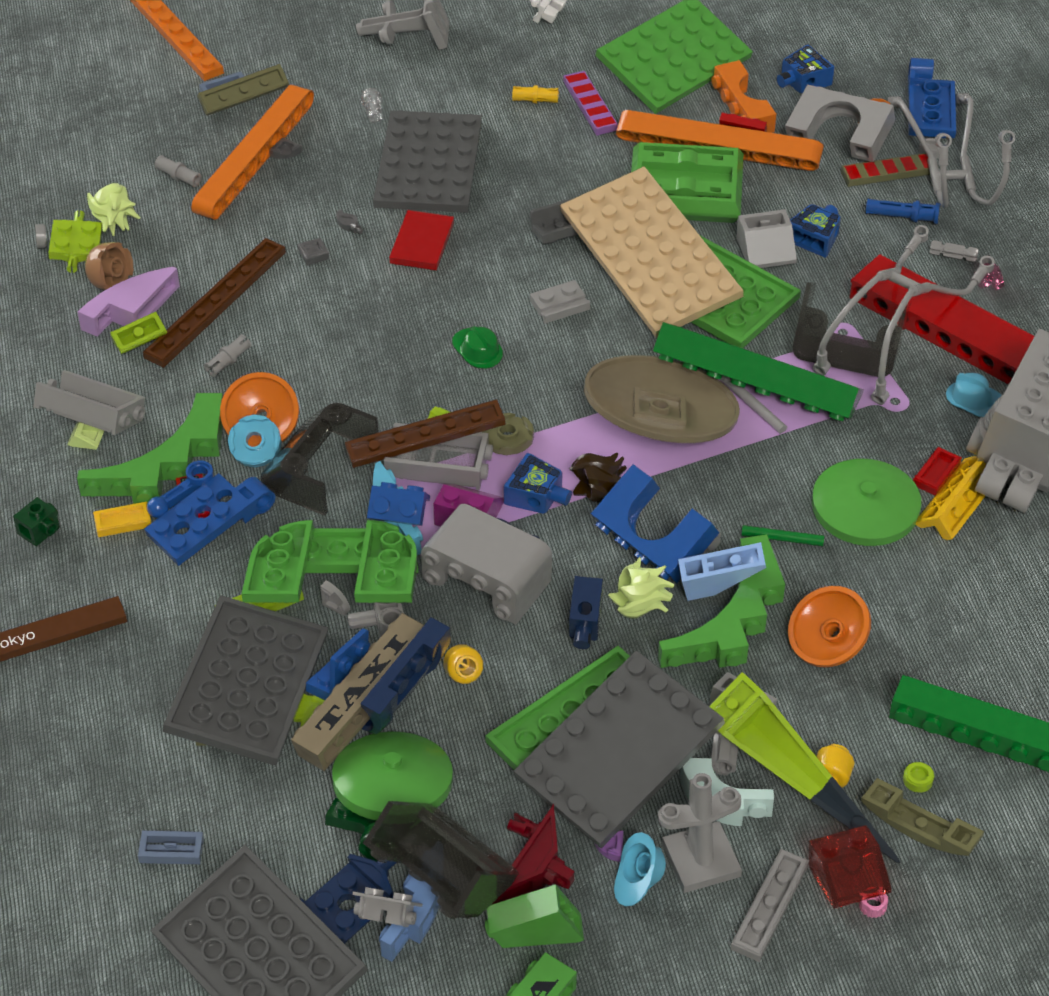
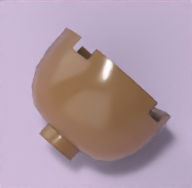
M119 242L98 244L90 250L85 262V272L88 280L92 285L104 291L127 280L128 276L133 275L134 271L130 251L128 248H123Z

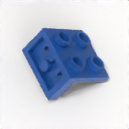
M362 628L331 656L330 661L306 682V692L326 700L332 693L333 688L341 683L350 673L353 665L358 663L370 648V643L368 642L369 631Z

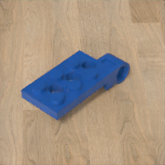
M910 58L908 109L923 136L936 137L939 133H946L951 138H955V81L932 79L934 59ZM908 121V135L916 136Z
M218 473L208 483L199 487L144 528L146 535L179 566L240 519L246 524L257 514L267 512L273 506L276 496L257 477H250L235 488ZM224 496H232L227 502H219ZM203 511L211 512L206 518H198V514ZM181 528H189L185 534H176Z

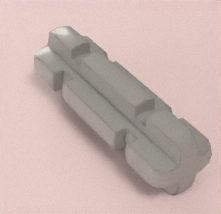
M933 240L930 246V254L939 256L943 254V257L959 260L966 258V261L976 262L979 252L978 248L969 246L967 249L964 245L948 242L942 244V241Z

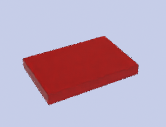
M407 210L389 256L390 264L437 271L454 225V217Z

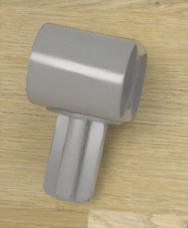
M374 603L373 610L348 614L347 620L350 629L376 625L381 637L386 632L390 623L396 621L404 612L401 603Z

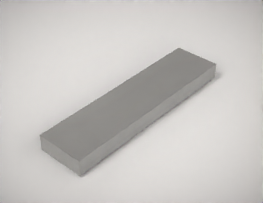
M780 849L731 943V950L760 962L809 866V860Z

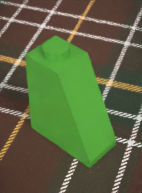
M556 884L487 906L486 932L502 948L584 941L581 913Z

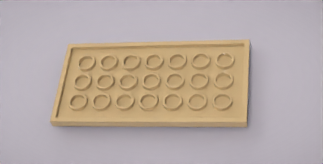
M645 166L560 205L562 214L656 338L659 335L663 322L681 327L744 297L743 289Z

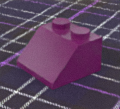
M443 484L433 503L434 525L441 527L460 504L470 505L496 518L504 503V497L457 484Z

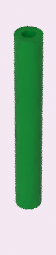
M747 525L742 526L741 536L767 535L770 540L823 546L824 535Z

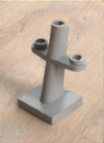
M386 0L382 4L384 16L361 19L360 23L356 24L359 36L379 34L382 43L393 44L395 34L398 32L430 30L439 50L447 48L450 21L440 0H424V6L421 9L396 13L392 0Z
M699 773L693 779H690L689 805L667 803L658 811V821L662 827L670 830L689 827V830L662 837L663 848L683 893L739 878L742 875V869L720 821L714 822L738 811L741 807V795L735 788L725 787L712 796V780L705 773ZM703 781L704 786H699L697 782Z

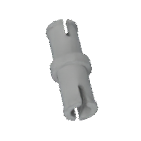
M163 155L158 156L154 164L157 170L169 174L172 179L184 181L193 187H197L202 178L200 173L187 168L184 163H176Z
M240 334L228 346L220 348L219 353L204 364L206 372L212 369L209 375L216 377L225 367L233 365L237 362V357L252 346L250 340L247 339L244 342L243 340L246 336Z

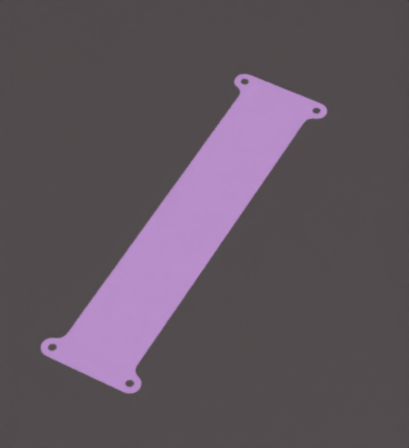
M840 323L826 345L827 361L831 364V368L825 376L864 389L855 410L870 405H879L871 399V395L876 388L880 360L852 325ZM845 329L848 331V334L845 336L839 335L838 330ZM820 343L773 359L816 373L813 370V365L817 361V351L819 350ZM886 370V390L890 396L883 405L879 406L893 412L903 411L908 408L909 399ZM746 384L745 389L787 426V430L781 434L831 418L828 417L829 411L820 409L819 413L804 409L805 403L795 400L793 405L779 400L781 396L779 394L771 392L770 396L755 392L756 386ZM731 389L730 391L736 397L740 408L737 424L728 434L706 442L674 443L647 438L622 429L602 417L599 413L534 433L532 445L518 454L502 455L493 452L491 461L487 460L486 462L489 465L487 480L482 479L479 491L504 497L505 483L526 453H530L562 471V487L572 491V497L569 502L571 503L586 498V496L573 495V491L580 480L573 471L569 470L573 462L582 454L592 453L607 457L618 453L615 462L623 456L622 466L625 465L627 467L619 477H622L632 464L651 477L780 434ZM897 398L900 400V404L893 405L890 403V400ZM466 454L440 463L474 467L476 455ZM395 478L398 487L402 486L404 489H407L408 485L424 488L423 492L430 495V501H426L423 525H412L413 527L417 526L423 536V541L420 542L421 548H423L440 528V526L434 525L433 503L443 484ZM554 501L549 509L561 506L562 504ZM503 503L496 518L503 519L509 523L537 514L538 512L508 506Z

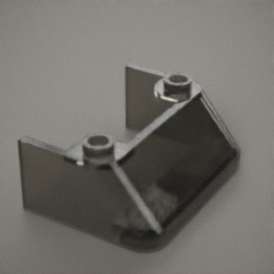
M811 281L806 284L793 342V352L798 359L815 363L820 343L827 332L828 317L821 309L811 307L817 283ZM910 302L906 305L898 321V326H895L893 330L885 376L889 375L894 369L904 336L911 305ZM889 325L883 326L878 331L876 342L833 333L826 345L827 361L831 364V367L878 377L883 341Z
M332 403L303 422L262 472L261 482L275 496L325 516L328 513L325 483L304 475L308 470V461L332 432L351 440L379 433L378 417L342 403Z

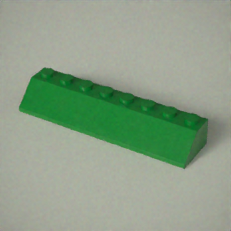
M666 322L662 323L653 349L654 352L660 353L658 358L671 363H673L674 359L683 361L682 367L697 371L698 367L708 370L706 375L720 380L722 375L732 378L731 383L743 388L746 387V384L756 386L755 392L770 396L771 392L781 395L779 400L793 405L795 400L805 403L804 409L819 413L820 409L829 411L828 417L842 422L845 417L852 418L864 389Z

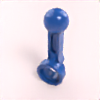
M203 460L190 463L186 468L187 479L162 496L151 498L147 503L148 513L154 518H159L171 507L181 502L202 485L208 483L214 476L212 465ZM199 473L206 474V476L203 478L194 477L196 474Z

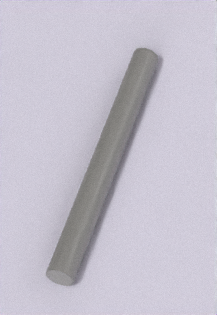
M722 375L720 381L779 434L787 430V426L745 388L732 384V378Z

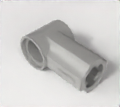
M717 731L713 735L712 768L717 774L728 775L736 771L738 747L725 739Z

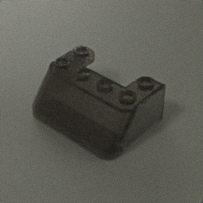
M388 801L363 842L364 845L372 850L370 854L376 860L382 863H387V861L403 863L409 868L408 873L412 877L428 883L432 887L431 892L438 897L437 903L440 905V912L451 919H470V917L480 916L513 884L519 874L511 864L439 808L428 803Z

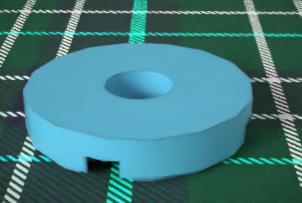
M255 414L240 419L231 428L228 437L229 450L236 461L244 466L254 468L265 466L273 461L280 452L282 443L280 431L274 422L265 416ZM253 435L262 437L261 443L256 447L248 445V439Z

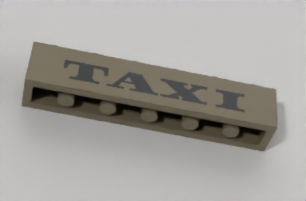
M403 613L396 621L390 623L381 638L370 646L366 655L358 663L353 665L350 673L341 683L333 688L332 693L323 704L316 707L308 721L296 730L291 741L299 757L323 771L330 766L338 754L343 751L370 719L360 703L424 626L423 624Z

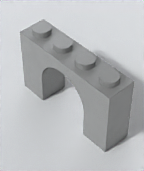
M807 85L785 125L786 134L813 139L820 125L826 120L837 116L851 117L859 122L850 140L852 157L874 162L895 122L894 105L870 100L865 97L849 95L844 92L824 89L819 86Z

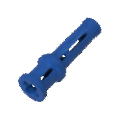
M867 198L866 214L911 218L913 222L923 220L938 224L940 203L935 205L922 204L917 200L916 202L913 201V203H901Z

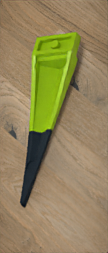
M742 672L709 706L724 718L725 724L718 732L890 859L900 863L897 855L768 696Z

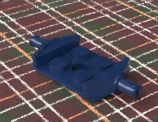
M394 849L380 862L350 854L347 857L349 863L309 899L304 901L300 898L344 944L371 920L360 919L358 915L354 914V907L347 911L340 909V904L345 900L360 902L361 896L352 894L353 892L364 893L365 887L384 890L383 897L393 898V891L387 878L389 876L388 870L401 860V856Z

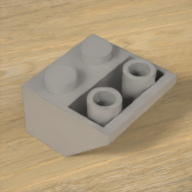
M785 209L738 216L736 239L745 260L759 268L797 262L793 228Z

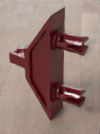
M554 804L538 824L518 813H514V820L510 819L507 830L529 840L511 867L506 869L484 857L483 866L479 864L476 870L477 876L498 884L492 893V905L543 889L546 884L552 885L553 883L569 889L575 880V871L565 866V862L558 857Z

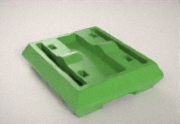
M639 142L634 146L631 172L645 166L687 220L735 223L738 220V216L741 215L744 154L739 148Z

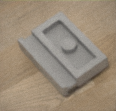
M575 280L530 294V302L539 316L543 317L545 324L590 310V301L586 300L584 292Z

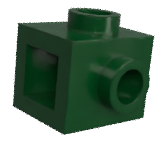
M38 497L13 515L17 534L36 547L60 528L57 509L51 503H45Z

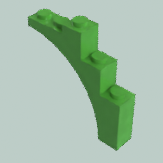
M196 393L193 407L180 428L159 447L141 457L105 468L78 470L77 480L81 496H132L133 504L148 503L151 498L162 495L164 480H176L178 477L186 476V468L193 462V457H220L223 432L220 406L223 394Z
M767 535L741 538L739 546L761 542L766 568L741 581L730 603L715 618L700 628L682 636L659 641L658 661L660 668L677 667L694 662H706L712 659L717 660L719 668L747 663L749 645L746 635L752 636L764 633L767 620L764 605L782 603L784 598L785 582Z

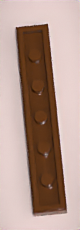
M496 399L345 442V448L352 468L384 460L385 457L391 458L506 425L505 417Z

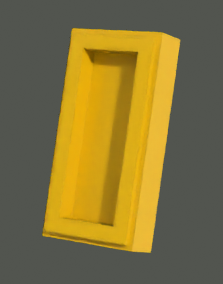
M147 502L93 512L98 538L144 529L151 524L150 514L147 511Z

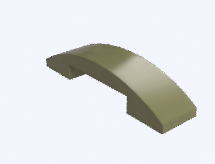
M876 778L861 798V802L868 809L896 830L924 845L943 852L969 856L984 836L983 830L959 818H956L951 823L903 799V790L879 778Z

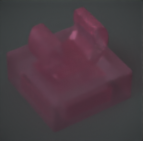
M994 264L993 271L987 273L978 286L981 289L986 288L990 283L995 290L1005 286L1001 270L996 264Z

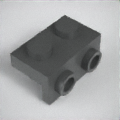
M573 198L530 211L532 232L543 244L554 243L559 239L578 235L562 214L560 208L561 204Z

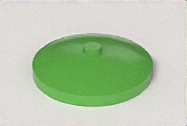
M850 459L832 465L819 476L813 489L812 508L818 522L835 537L852 544L879 546L900 540L912 531L920 515L921 496L914 481L899 468L879 460Z
M380 732L359 738L347 745L338 754L332 769L334 792L346 808L365 818L386 822L407 821L432 812L446 800L453 782L452 764L445 751L425 737L406 732Z

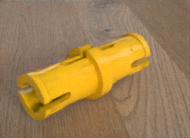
M538 85L533 87L513 86L512 101H533V104L538 102L558 103L559 88L538 87Z

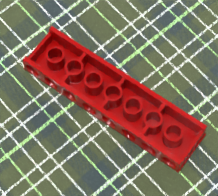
M879 254L851 279L850 299L876 276L879 271L895 268L897 263ZM902 266L901 275L920 284L926 282L936 284ZM890 280L879 281L866 293L867 298L862 297L857 303L892 320L908 289ZM933 290L928 293L912 296L903 313L908 315L909 320H904L900 317L897 322L903 328L1008 385L1012 378L1006 375L1004 369L1016 372L1035 337L960 296ZM877 301L886 302L888 309L880 307ZM919 323L928 325L930 331L922 330ZM940 336H949L951 343L944 342ZM961 346L970 347L972 354H966ZM983 358L992 359L994 366H988L983 361Z

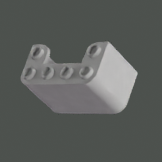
M460 504L421 550L422 579L431 585L438 586L446 583L448 574L455 579H460L472 585L475 589L492 595V605L496 616L517 625L551 582L552 551L544 541L467 504Z

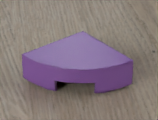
M619 830L602 849L595 844L597 850L606 858L621 862L624 831Z

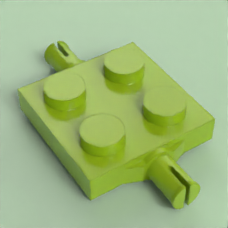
M79 210L75 211L74 221L53 220L48 252L49 259L67 261V271L70 273L72 266L73 273H75L78 262L86 261L90 250L101 244L102 222L84 221L85 213L81 210L80 215Z

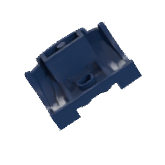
M430 617L360 703L361 707L370 717L368 722L362 727V730L378 734L393 722V714L412 694L423 677L436 669L450 644V627Z

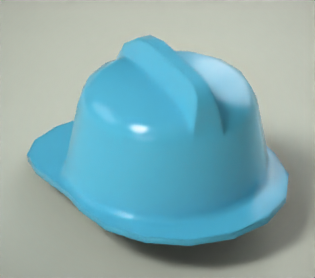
M973 372L959 373L956 382L951 384L946 391L947 400L952 405L978 417H984L995 401L1002 396V394L989 387L988 380L983 375Z
M643 832L633 834L625 843L615 879V898L619 904L626 907L633 906L641 901L648 889L661 880L666 868V859L662 849L656 847L652 838Z

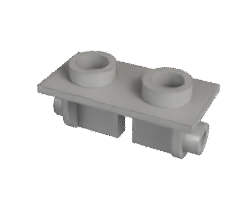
M365 887L364 893L353 892L352 894L361 896L360 902H356L354 906V914L358 915L360 919L382 922L383 913L386 910L385 923L403 927L415 924L417 915L413 912L414 906L422 907L423 905L412 902L413 895L394 892L393 898L383 897L384 890Z

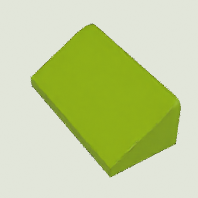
M153 312L110 332L111 339L121 354L167 334V330L157 312Z

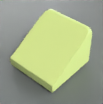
M78 422L67 445L96 450L104 430Z

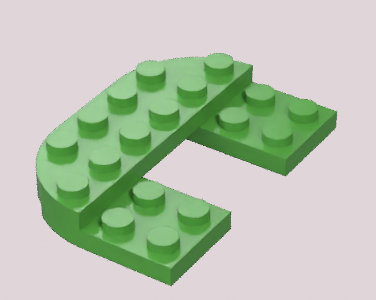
M313 520L289 523L279 527V532L274 533L270 538L267 535L262 537L253 548L242 589L243 602L256 603L299 602L305 573H358L354 593L355 603H412L416 573L419 572L416 545L410 535L405 536L399 532L398 526L383 521L367 520L366 528H314Z

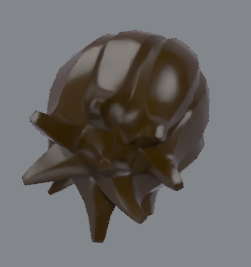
M592 453L580 455L569 468L580 480L573 491V495L586 496L592 502H601L621 479L619 476L627 469L625 465L622 466L624 457L622 456L615 462L618 453L607 457Z

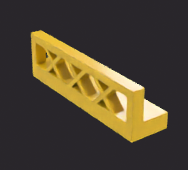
M977 456L965 458L921 513L916 526L920 528L935 526L943 539L952 540L985 497V495L976 492L975 488L986 467V463L978 461Z

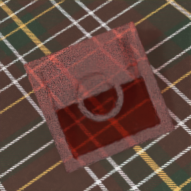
M867 825L809 840V868L833 909L891 893L892 888L879 844Z

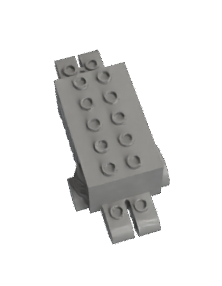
M1040 328L1004 395L995 401L984 417L979 419L966 448V451L977 455L978 461L986 463L975 491L998 501L1006 484H1009L1010 487L1002 503L1023 513L1027 512L1038 489L1046 493L1049 492V332Z

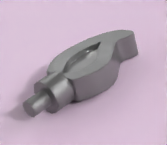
M342 209L337 211V223L342 229L352 230L354 233L359 234L363 232L355 215L343 213Z

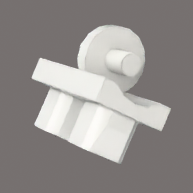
M529 0L531 5L539 10L534 16L533 21L539 23L543 18L552 24L559 11L561 12L567 0Z

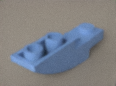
M437 842L431 851H426L420 861L419 868L414 874L410 873L403 884L404 893L413 895L412 902L423 904L422 907L414 906L413 912L417 915L415 924L408 927L395 924L386 925L379 936L381 956L391 962L409 938L420 944L434 921L444 889L443 844Z

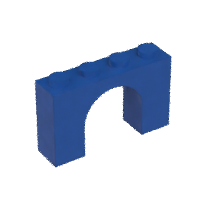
M632 464L591 513L597 520L595 526L606 535L610 532L615 535L614 541L623 549L632 548L636 552L634 556L637 559L640 557L641 563L647 565L649 562L656 568L666 565V569L659 576L664 580L670 578L675 583H678L681 580L678 559L702 555L718 536L719 532L713 523L692 508L678 526L666 537L657 540L640 538L636 532L637 518L660 488L653 478Z

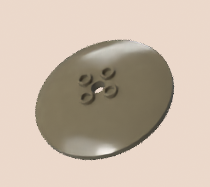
M619 356L596 364L589 370L585 378L584 393L594 410L622 429L655 440L674 443H699L715 440L728 434L735 427L740 413L736 397L721 381L706 375L707 373L700 369L694 371L682 367L683 363L675 360L671 363L655 356Z

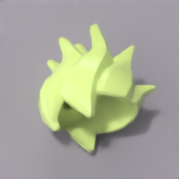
M118 183L109 184L101 188L94 197L87 193L89 208L94 217L102 222L103 232H106L109 227L112 236H115L116 224L122 231H125V228L127 231L129 230L127 215L136 219L141 218L133 208L136 203L129 200L128 192L123 185Z
M639 557L635 563L626 566L622 570L618 582L619 592L610 593L608 596L619 606L617 610L624 617L639 618L655 609H660L666 613L668 609L661 601H671L673 594L667 591L665 587L673 588L674 584L658 576L667 566L641 568V558Z

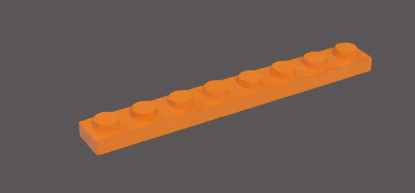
M130 0L203 81L224 74V69L220 62L162 0Z

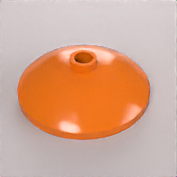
M266 372L250 373L237 379L226 390L220 406L221 422L228 435L231 428L243 417L266 412V417L274 422L279 429L282 442L285 441L294 431L299 418V403L292 387L279 376ZM259 435L251 436L248 439V445L251 447L258 446L262 441V437Z
M842 586L819 588L806 595L791 614L788 624V638L791 647L803 661L816 667H834L843 664L857 655L865 645L871 630L870 611L865 601L851 589ZM840 631L837 636L833 637L834 632Z

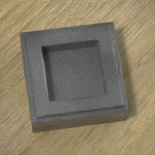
M321 238L298 244V251L306 266L329 259V252Z

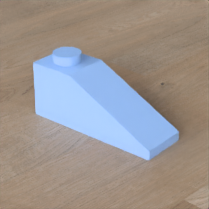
M761 542L678 559L687 601L714 596L766 568Z

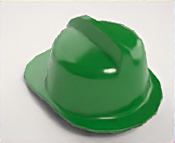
M472 326L460 330L452 338V345L455 350L471 366L487 369L494 367L502 359L503 350L491 329Z

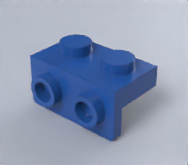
M381 482V486L372 485L367 518L370 520L422 526L426 501H430V495L423 492L424 488L408 485L407 489H398L397 484Z

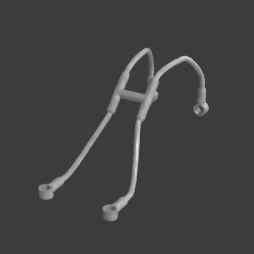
M969 93L955 94L956 103L968 104L960 157L962 170H947L948 147L952 143V138L946 133H939L935 138V143L939 146V171L936 157H934L901 96L888 97V102L891 105L902 108L928 156L927 162L934 194L937 195V199L943 208H947L949 205L947 180L964 179L967 192L976 202L982 205L991 206L998 200L1009 177L1010 162H1012L1011 149L1012 143L1015 141V134L1012 131L1002 130L999 133L998 139L1002 143L1003 176L996 192L990 200L979 197L975 192L976 186L969 156L967 155L974 106L973 99L969 96ZM1006 133H1009L1010 139L1005 142L1003 137ZM946 136V144L941 145V137Z
M924 225L916 226L914 235L905 247V252L898 260L896 267L879 271L847 303L833 321L820 343L819 350L817 351V361L813 365V370L823 376L829 371L831 364L827 361L826 351L829 339L848 312L877 282L890 280L908 289V292L898 306L885 333L876 388L871 395V399L875 403L883 405L890 396L886 390L885 371L891 336L911 297L928 293L931 290L956 296L967 295L972 292L976 285H979L987 273L993 271L994 258L987 255L980 259L979 268L965 289H952L930 284L929 282L920 284L900 274L902 266L909 255L915 252L920 243L926 242L928 239L929 229Z

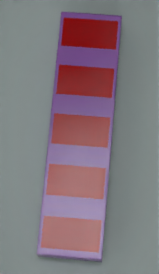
M581 71L563 75L564 84L596 136L616 131L618 123L586 72Z

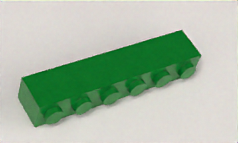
M902 675L892 699L890 719L1049 772V722Z

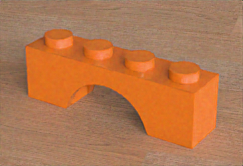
M740 60L715 66L712 85L720 93L722 101L730 108L731 114L767 122V132H775L776 112L767 100L753 99L744 94L747 92L749 73Z

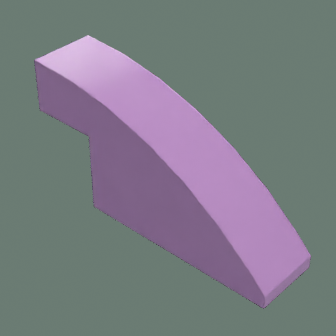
M168 267L146 272L103 291L78 311L81 330L98 337L111 322L125 326L156 312L180 287L177 268Z

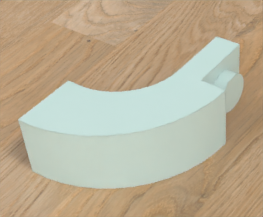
M690 758L680 770L681 785L688 800L690 779H693L699 773H705L711 777L712 796L725 787H731L723 783L715 775L712 768V758ZM703 781L697 782L699 786H704ZM735 788L741 795L740 809L716 821L727 825L742 826L743 816H751L753 818L772 817L773 789Z

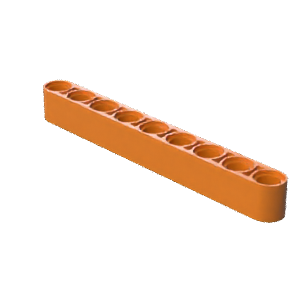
M292 84L284 90L195 195L191 205L194 214L217 220L270 157L269 150L279 140L286 138L310 109L314 100L312 90Z
M625 110L621 113L616 130L617 137L625 141L739 148L744 154L743 160L809 171L819 168L824 148L821 142L813 139L632 110Z

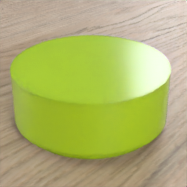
M914 762L905 768L903 782L909 790L922 793L932 787L934 771L929 765L922 762Z

